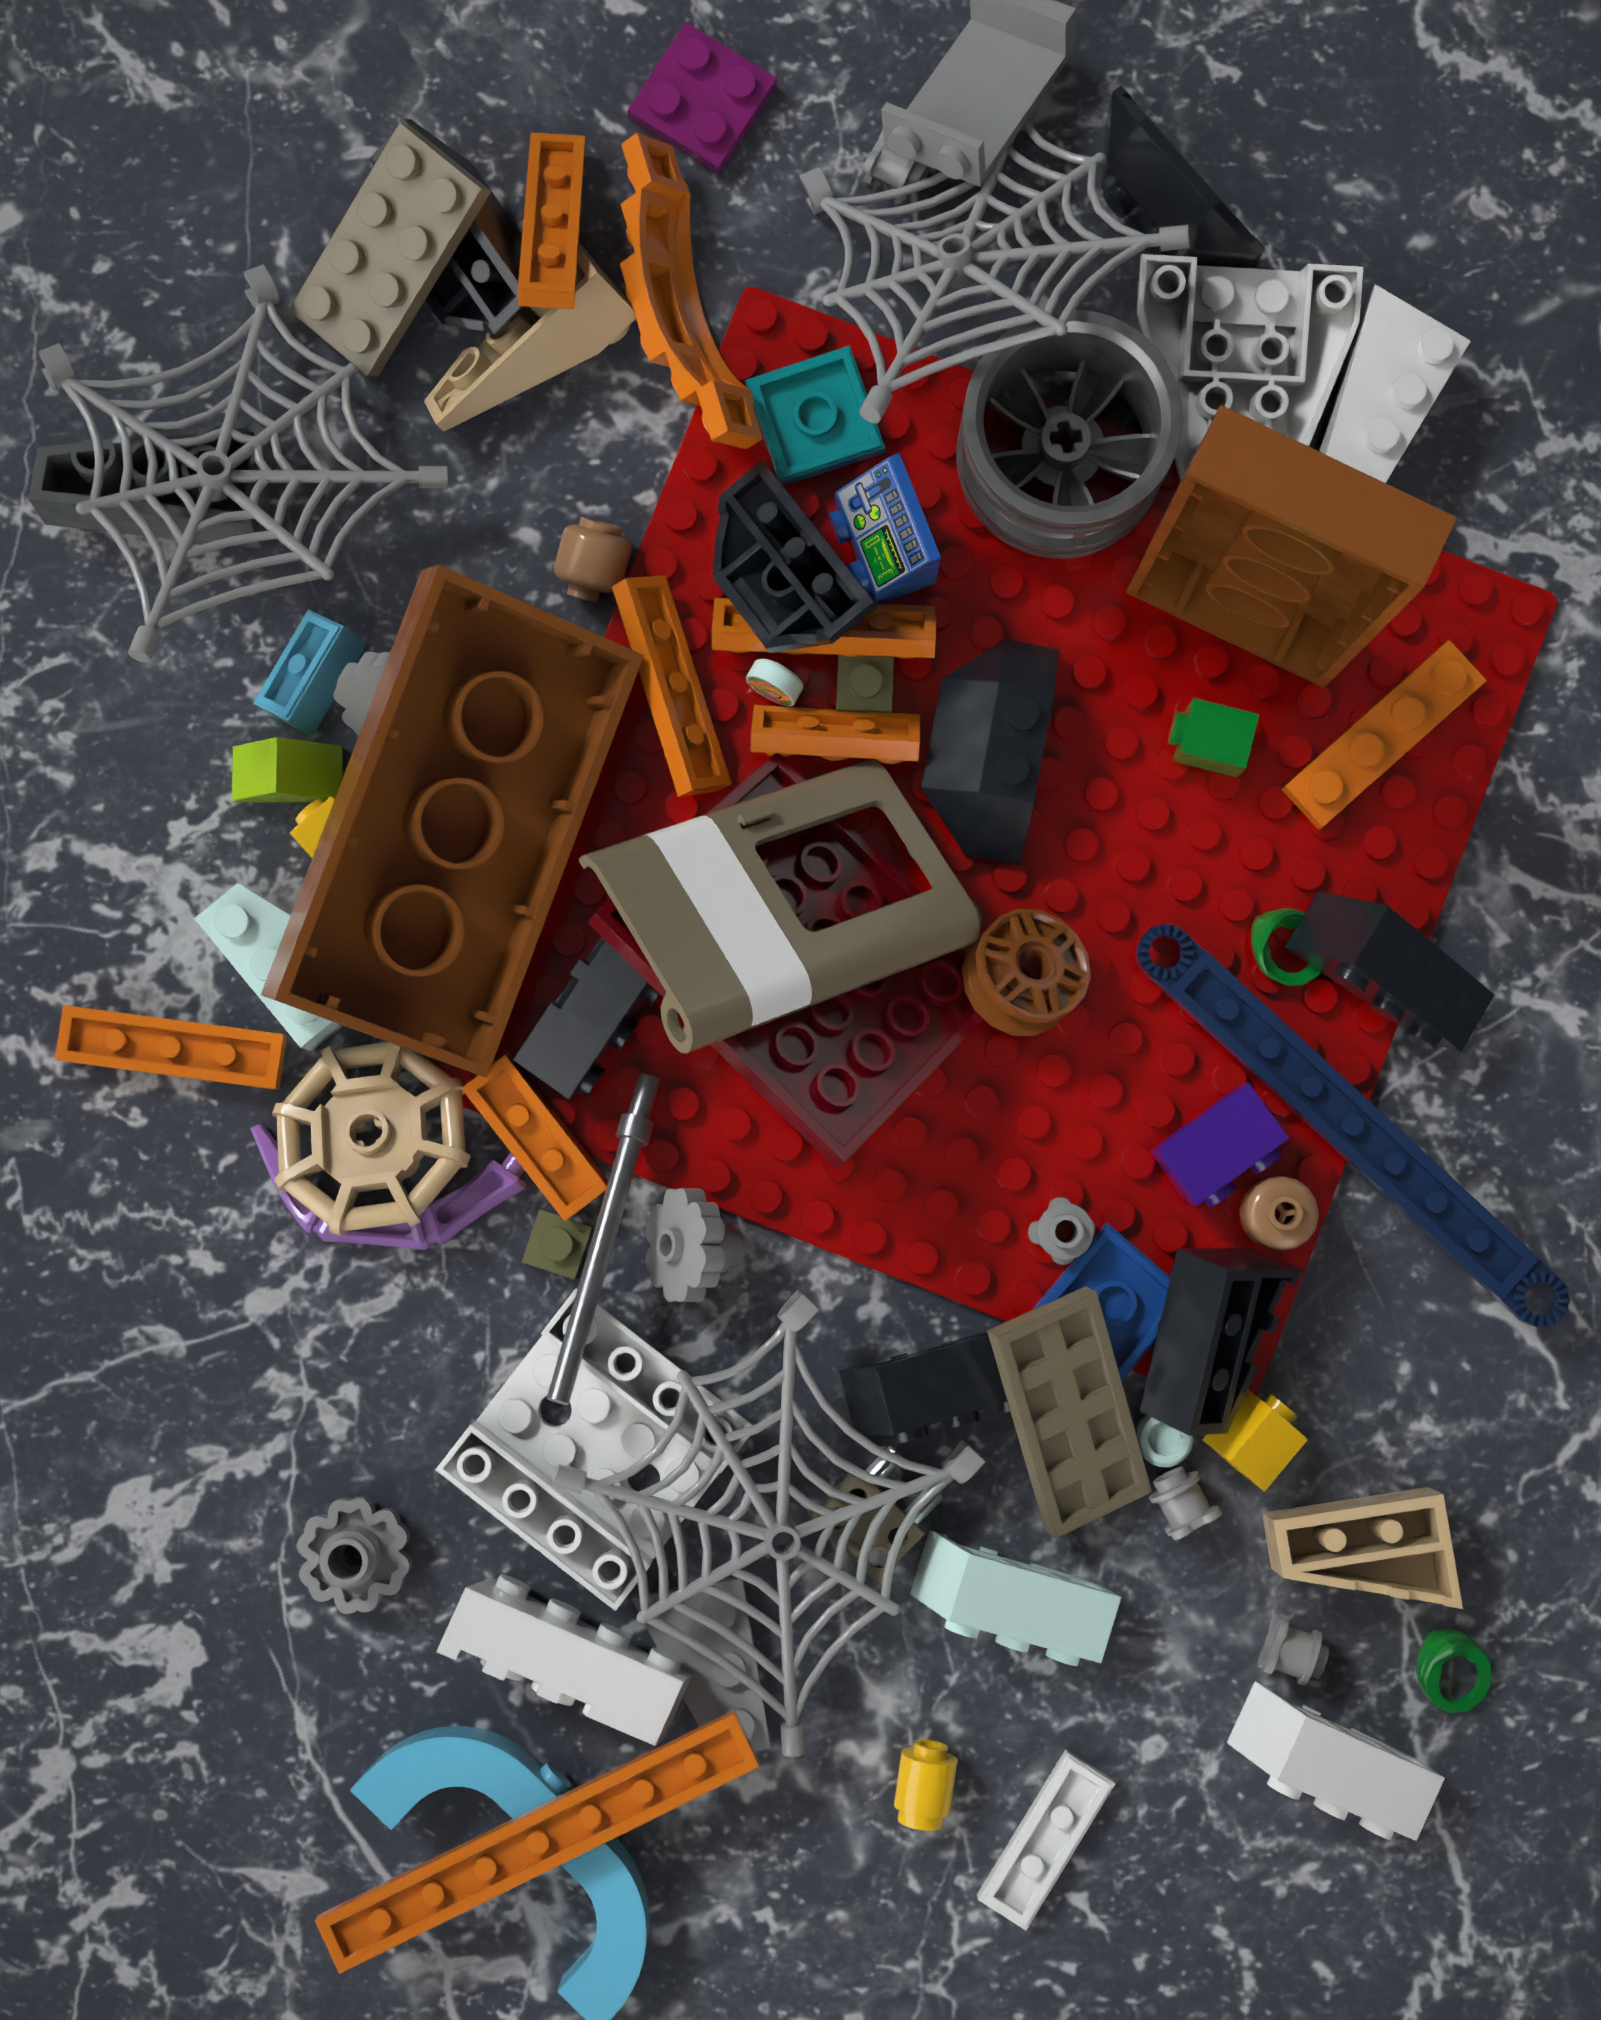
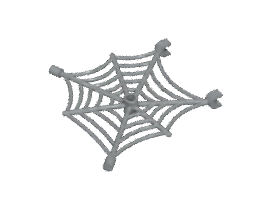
M1033 112L1022 126L1023 130L1039 148L1057 158L1080 164V166L1066 175L1035 164L1012 147L1014 138L977 194L955 209L926 220L892 225L879 218L899 217L935 207L967 192L976 185L965 181L929 199L895 208L859 210L853 206L868 205L903 197L932 187L950 177L939 172L929 178L896 189L864 196L834 198L829 183L819 167L799 175L808 193L809 198H806V203L812 213L816 215L825 211L840 230L843 240L845 264L837 291L826 294L823 297V303L827 307L838 304L856 321L869 342L877 367L878 385L871 388L859 412L862 418L870 423H878L892 400L890 392L975 357L1054 335L1064 336L1068 331L1066 324L1076 307L1100 280L1117 266L1148 247L1160 246L1161 251L1190 248L1189 225L1159 228V233L1144 234L1121 224L1104 209L1096 190L1098 167L1106 161L1105 154L1099 152L1089 157L1072 153L1043 139L1029 121L1033 120ZM1009 156L1017 164L1030 172L1056 181V183L1045 191L1040 192L1016 183L1001 171ZM1088 175L1087 193L1096 214L1116 232L1126 237L1103 239L1086 230L1075 218L1070 204L1073 185ZM998 181L1013 192L1032 200L1018 209L997 200L991 195ZM1062 194L1061 207L1066 222L1082 238L1088 241L1068 242L1061 237L1051 225L1047 214V204ZM987 205L1009 215L999 224L981 221ZM973 208L968 220L942 231L921 235L910 233L912 231L929 229L953 220ZM1038 211V217L1043 230L1055 244L1033 246L1025 236L1023 221ZM840 215L864 225L871 242V265L866 282L849 288L847 287L853 267V243L849 228ZM1014 228L1016 240L1023 248L1012 249L1006 242V233ZM977 230L986 232L972 242ZM876 231L892 238L895 253L891 275L876 279L880 265V241ZM939 241L938 245L932 242ZM995 241H997V245L1001 249L981 252ZM901 243L912 247L914 268L901 271L904 258ZM1124 250L1110 259L1085 281L1072 296L1059 319L1052 316L1061 295L1081 270L1102 252ZM921 252L938 260L923 265ZM1085 254L1069 269L1055 287L1045 309L1039 308L1037 305L1041 296L1062 265L1071 255ZM1057 257L1042 276L1030 301L1021 296L1020 291L1025 278L1039 259ZM1027 260L1019 270L1012 289L997 280L1000 271L1009 262ZM994 264L990 274L976 265ZM942 272V276L936 285L929 276ZM918 279L926 285L931 295L922 310L913 297L900 285ZM974 280L981 284L977 286L963 288L973 283ZM949 287L962 288L945 296ZM890 288L906 302L917 319L905 341L902 325L892 308L876 292ZM988 293H995L1002 298L960 309L932 319L936 310L963 298ZM867 296L884 312L894 331L897 355L887 373L885 360L875 333L863 315L848 301ZM1010 307H1016L1025 313L1024 315L989 323L962 332L913 352L923 333L942 325ZM1036 321L1045 327L968 349L899 377L904 367L969 340Z
M264 264L244 271V277L251 287L245 290V294L254 307L255 313L233 335L210 352L180 367L149 376L121 380H77L70 361L60 343L38 351L46 367L42 369V372L54 391L63 388L75 402L86 420L93 441L95 468L90 499L79 502L76 505V511L81 515L91 513L110 533L129 563L141 596L145 626L138 627L128 654L140 662H150L160 639V633L157 629L242 596L322 578L324 580H331L334 577L332 567L342 544L358 521L378 502L405 484L419 483V488L447 489V466H419L418 471H405L381 456L363 436L351 408V378L357 374L358 366L355 363H349L343 367L330 362L310 351L293 337L275 309L274 305L279 303V295L274 281ZM267 314L290 346L306 359L336 374L320 386L284 365L260 340ZM249 332L240 361L216 379L183 394L147 401L108 400L94 391L148 386L183 376L213 361L239 342ZM257 350L283 375L311 390L312 393L297 404L271 390L251 371ZM237 374L232 394L209 411L179 421L143 423L125 411L150 410L183 404L219 388ZM248 380L266 397L286 407L289 411L274 421L243 400ZM341 385L342 410L351 434L374 461L389 471L362 470L346 458L332 440L326 422L327 396ZM84 399L112 417L121 440L123 473L119 493L100 497L104 476L103 444L96 420ZM317 405V424L324 444L335 458L350 471L327 469L309 447L303 430L302 416ZM240 408L267 428L255 437L234 430ZM227 409L222 428L198 437L169 440L157 432L182 430L209 421ZM291 424H293L300 449L316 470H293L283 456L278 434ZM125 426L143 437L148 458L146 486L130 490L133 473L132 449ZM218 439L216 450L207 451L200 455L199 458L183 449L185 447L201 446ZM232 439L245 444L231 456L227 457ZM269 441L273 456L282 470H271L264 460L263 446ZM154 445L165 451L170 481L156 484L158 463ZM253 454L255 462L260 470H234ZM176 459L196 471L197 474L179 478ZM232 483L256 484L251 490L250 497H247ZM268 483H289L278 501L273 519L258 506L260 493ZM300 483H319L303 509L294 534L291 535L282 527L289 500ZM331 483H349L329 505L315 529L309 549L301 543L312 512ZM362 483H390L371 496L348 519L335 537L325 561H321L317 557V553L324 532L340 505ZM198 487L200 495L196 505L192 497L186 492L187 489ZM176 493L181 498L191 515L184 534L171 514L155 497ZM230 497L244 509L243 511L222 513L203 521L211 501H222ZM146 500L165 521L179 544L169 569L167 568L163 549L150 525L131 503ZM121 506L142 529L155 554L162 585L153 607H151L149 590L137 558L121 532L101 510ZM255 519L268 530L232 536L192 548L199 532L224 522ZM278 539L292 551L220 569L175 587L186 560L207 552ZM298 560L304 561L314 570L240 587L196 602L163 617L171 599L219 579L257 568Z
M799 1289L778 1312L777 1317L782 1323L774 1335L751 1357L731 1368L709 1375L690 1377L689 1373L685 1370L678 1372L677 1380L682 1388L674 1418L653 1450L628 1469L600 1480L586 1477V1471L559 1464L552 1485L553 1487L581 1494L582 1490L594 1493L615 1521L630 1551L638 1578L641 1611L637 1614V1621L641 1624L648 1623L719 1664L753 1690L783 1717L785 1723L781 1724L782 1755L787 1757H797L805 1754L803 1723L798 1722V1718L812 1687L832 1657L857 1631L884 1611L892 1616L899 1613L900 1608L898 1604L890 1600L892 1576L898 1551L907 1531L919 1512L954 1479L959 1484L966 1482L985 1463L979 1454L963 1439L948 1455L942 1469L909 1461L876 1445L854 1429L825 1397L811 1374L797 1342V1331L804 1327L819 1311L815 1304ZM784 1337L783 1369L747 1394L710 1406L707 1405L696 1386L712 1384L731 1378L754 1366ZM797 1364L804 1381L821 1408L846 1435L871 1453L904 1469L925 1474V1476L905 1483L870 1474L840 1457L812 1429L794 1400L795 1365ZM782 1382L780 1410L755 1425L724 1433L713 1414L750 1403L773 1390ZM689 1398L699 1414L693 1444L681 1464L662 1481L639 1492L613 1485L634 1476L664 1452L681 1426ZM793 1416L806 1437L833 1464L867 1483L890 1489L864 1499L835 1489L807 1466L792 1442ZM780 1420L778 1445L743 1460L739 1458L730 1442L758 1434ZM707 1428L717 1444V1448L712 1461L702 1477L684 1494L673 1501L652 1496L670 1486L689 1469L701 1449L705 1429ZM779 1455L778 1481L768 1484H755L746 1468L758 1465ZM724 1456L734 1472L724 1495L707 1511L684 1505L708 1485ZM791 1458L802 1475L828 1496L851 1505L834 1511L807 1498L790 1483ZM739 1484H741L745 1494L740 1506L729 1517L719 1515L718 1513L732 1500ZM929 1488L912 1506L895 1535L887 1556L880 1594L865 1584L869 1552L879 1526L898 1499ZM777 1491L776 1517L761 1493ZM789 1495L804 1508L822 1516L794 1527L792 1522L788 1520ZM609 1497L636 1504L651 1534L659 1568V1601L651 1606L647 1573L639 1547L624 1517ZM751 1502L765 1523L764 1527L739 1520L748 1511ZM882 1506L869 1526L860 1550L855 1578L842 1570L848 1539L863 1513ZM650 1508L668 1513L677 1553L678 1590L670 1595L668 1564L662 1537ZM679 1517L698 1522L703 1547L701 1577L689 1584L686 1548ZM849 1519L838 1540L833 1564L822 1557L823 1551L836 1524ZM708 1525L727 1530L732 1543L731 1560L712 1571V1543ZM824 1529L814 1551L801 1544L800 1538ZM787 1532L790 1534L785 1544L775 1545L772 1543L773 1538L778 1533ZM739 1534L763 1540V1542L741 1554L742 1543ZM769 1553L776 1559L778 1592L761 1577L749 1573L742 1568ZM796 1555L805 1562L798 1566L790 1575L789 1559ZM815 1567L830 1577L810 1592L792 1611L790 1589L803 1574ZM732 1575L757 1586L779 1605L780 1625L744 1600L713 1585ZM838 1583L850 1589L849 1593L827 1608L805 1633L794 1654L792 1624L812 1602ZM703 1591L744 1611L764 1624L781 1638L782 1671L756 1647L729 1628L683 1602ZM861 1596L876 1605V1607L852 1623L826 1650L807 1678L797 1699L795 1672L813 1638L833 1615L857 1597ZM674 1608L713 1629L748 1653L783 1684L784 1705L760 1683L723 1655L657 1618V1616Z

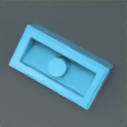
M308 609L253 704L300 731L313 735L335 700L333 694L337 688L338 677L347 663L357 662L366 645L364 640L343 625Z

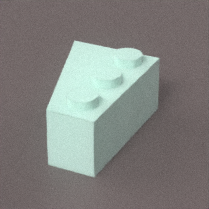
M237 883L194 919L299 1047L314 1051L340 1030L343 1025L261 996L291 915Z
M929 1530L910 1595L945 1618L946 1623L944 1627L946 1629L970 1638H977L980 1630L997 1634L995 1642L1021 1652H1028L1030 1644L1047 1648L1045 1654L1047 1657L1072 1666H1078L1080 1658L1098 1663L1102 1662L1121 1597L1097 1583L1032 1562L1029 1565L997 1556V1551L980 1546V1549L976 1550L959 1545L947 1538V1535Z

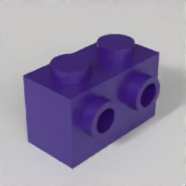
M1246 1083L1232 1090L1150 1150V1152L1189 1205H1199L1204 1201L1211 1208L1237 1189L1232 1180L1245 1170L1250 1168L1256 1175L1277 1161L1282 1156L1277 1147L1287 1141L1289 1137L1251 1085Z

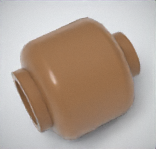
M580 517L579 525L571 524L564 528L554 564V573L558 579L569 583L568 595L599 602L601 592L614 593L612 586L625 578L631 555L630 542L621 536L623 528L586 517Z
M1277 1176L1261 1179L1250 1186L1242 1198L1239 1215L1242 1228L1249 1239L1261 1247L1287 1250L1297 1248L1309 1240L1317 1227L1319 1211L1317 1200L1307 1186L1297 1179ZM1285 1202L1288 1210H1285L1280 1203ZM1275 1209L1279 1213L1277 1219L1275 1218ZM1288 1216L1287 1222L1283 1224L1285 1217Z

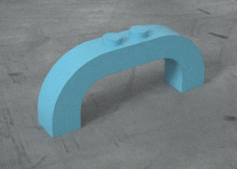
M448 1726L425 1730L398 1742L368 1768L350 1791L392 1830L415 1804L426 1795L439 1789L466 1787L482 1792L494 1800L513 1819L568 1792L571 1783L555 1765L547 1762L542 1766L524 1748L506 1737L480 1728ZM617 1837L561 1864L585 1889L596 1913V1936L586 1951L562 1975L557 1991L585 2020H611L624 2005L639 1977L649 1936L650 1912L646 1887L634 1859Z

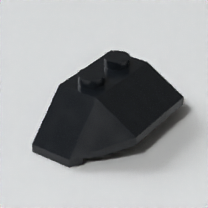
M1120 85L1112 93L1106 118L1104 144L1106 161L1103 164L1101 188L1104 190L1103 197L1109 208L1120 218L1127 216L1135 227L1144 234L1159 233V228L1189 225L1190 248L1161 251L1160 246L1146 248L1151 255L1197 257L1198 266L1256 268L1265 247L1249 232L1135 103L1131 95Z
M412 119L403 120L402 123L411 125L490 189L472 163ZM393 133L371 156L373 167ZM492 191L425 300L442 324L500 334L526 308L525 306H518L522 234Z
M763 460L719 495L718 513L720 514V520L715 538L712 577L770 653L833 644L878 607L870 594Z
M1004 639L941 679L921 790L966 857L1015 866L1020 865L1034 806L1054 697L1059 649Z

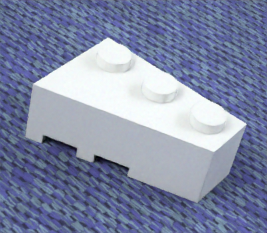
M1256 1681L1254 1682L1227 1743L1270 1775L1267 1785L1295 1800H1299L1302 1792L1316 1798L1313 1804L1316 1807L1341 1820L1346 1819L1348 1812L1360 1816L1359 1824L1362 1827L1385 1839L1391 1840L1394 1832L1417 1841L1445 1777L1410 1755L1354 1728L1350 1730L1320 1716V1712L1304 1704L1302 1708L1291 1704L1274 1693L1271 1688Z

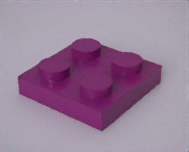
M685 22L628 108V118L720 175L777 88V78Z

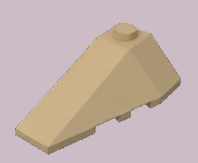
M579 243L575 308L526 307L500 334L486 333V338L478 348L469 347L463 350L424 400V403L436 425L444 432L599 354L609 344L616 343L625 336L631 323L636 319L633 307L620 289Z

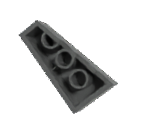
M259 422L247 423L248 428L234 430L255 437L267 427ZM217 426L197 429L198 434L172 436L166 438H168L169 440L194 438L209 433L211 431L217 430L221 427ZM142 436V440L131 441L133 473L130 490L146 486L148 458ZM111 439L102 440L104 476L100 497L116 494L120 491L123 473L121 443H112ZM218 439L201 446L185 447L183 449L199 458L200 455L207 451H215ZM232 439L227 457L231 456L245 444ZM93 441L37 448L28 500L45 525L108 532L91 513L81 515L76 511V505L79 502L90 499L95 468ZM269 441L263 446V456L270 469L275 470L276 460ZM154 445L158 463L156 484L170 481L165 451ZM253 454L234 470H260V468L256 464ZM176 459L179 478L197 474L196 471ZM256 483L232 484L247 497H250L251 490ZM268 483L263 489L258 502V506L267 514L273 483ZM198 487L187 489L186 492L192 497L196 505L200 495ZM176 493L155 497L171 514L184 534L191 515L181 498ZM230 497L222 501H211L203 521L222 513L243 511L244 509ZM146 500L131 503L148 522L156 537L175 539L165 521ZM121 506L101 510L121 533L145 536L142 529ZM255 519L229 521L199 532L194 542L209 543L232 536L262 532L266 529ZM264 541L235 546L262 549Z

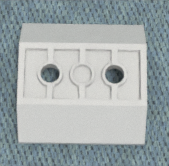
M575 1288L541 1332L542 1336L479 1418L470 1424L435 1470L616 1611L638 1582L630 1551L615 1521L593 1492L582 1490L581 1494L553 1487L554 1476L558 1465L562 1464L586 1471V1477L600 1480L628 1469L653 1450L673 1421L682 1388L677 1380V1374L682 1369L597 1304L570 1398L572 1408L570 1419L562 1425L547 1423L540 1411L541 1403L548 1395L578 1288ZM696 1386L708 1406L723 1402L704 1386ZM689 1398L678 1431L664 1452L649 1463L658 1470L660 1481L681 1464L693 1444L699 1414ZM733 1409L713 1414L725 1434L752 1426L749 1421ZM707 1428L705 1429L701 1449L689 1469L670 1486L652 1496L673 1501L684 1494L702 1477L712 1461L717 1448V1444ZM749 1437L730 1442L736 1453ZM724 1456L708 1485L684 1505L694 1507L718 1474L723 1472L728 1465ZM628 1478L613 1484L633 1490ZM609 1497L624 1517L639 1547L644 1567L647 1571L656 1555L651 1534L638 1506ZM650 1508L661 1533L664 1546L673 1534L668 1513ZM679 1517L680 1524L685 1518Z

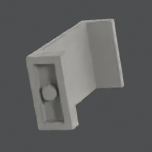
M970 0L971 20L909 107L903 109L886 102L881 109L885 149L892 151L900 158L912 159L937 169L950 178L961 179L981 187L1076 50V8L1055 0Z

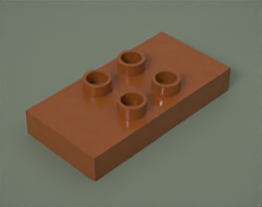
M1220 404L1125 593L1325 688L1424 588L1457 517Z
M442 565L421 570L261 996L487 1078L644 655Z

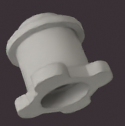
M882 130L878 141L864 163L863 171L865 176L863 181L872 185L877 178L894 188H900L926 179L930 167L912 159L900 158L892 151L885 149Z
M1060 1197L1051 1200L1048 1209L1042 1214L1040 1220L1032 1222L1028 1228L1029 1239L1035 1244H1040L1045 1252L1052 1256L1053 1261L1061 1265L1071 1263L1074 1258L1087 1251L1095 1235V1224L1088 1214L1075 1204H1071L1068 1199ZM1063 1220L1068 1221L1073 1227V1235L1066 1242L1058 1240L1055 1234L1057 1224Z
M1182 1466L1174 1468L1155 1479L1153 1483L1156 1490L1149 1496L1151 1503L1159 1504L1169 1523L1164 1527V1530L1168 1536H1172L1173 1540L1189 1535L1194 1530L1216 1520L1222 1515L1219 1506H1214L1213 1502H1208L1198 1484V1481L1201 1479L1199 1472L1186 1473Z
M1275 1614L1271 1620L1264 1646L1259 1654L1257 1667L1262 1669V1672L1270 1675L1275 1669L1296 1677L1297 1684L1304 1686L1310 1677L1319 1679L1322 1675L1328 1659L1329 1647L1322 1644L1321 1631L1313 1630L1311 1634L1289 1626L1288 1620Z

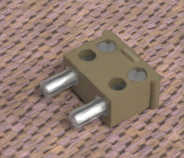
M888 1446L886 1448V1450H889L893 1453H896L897 1451L896 1448L892 1446ZM878 1457L865 1471L886 1478L898 1465ZM849 1472L834 1487L847 1493L856 1488L862 1489L863 1495L861 1498L864 1499L884 1492L878 1485L867 1483ZM929 1488L924 1489L905 1510L895 1503L879 1526L869 1552L866 1573L876 1583L882 1584L887 1556L893 1540L888 1538L890 1531L901 1526L912 1506ZM940 1492L919 1512L898 1551L895 1564L924 1535L918 1524L943 1499ZM828 1495L818 1503L834 1511L851 1505ZM882 1506L863 1513L848 1539L846 1553L857 1564L869 1526ZM809 1510L812 1519L822 1516ZM849 1519L837 1523L830 1535V1538L837 1544Z

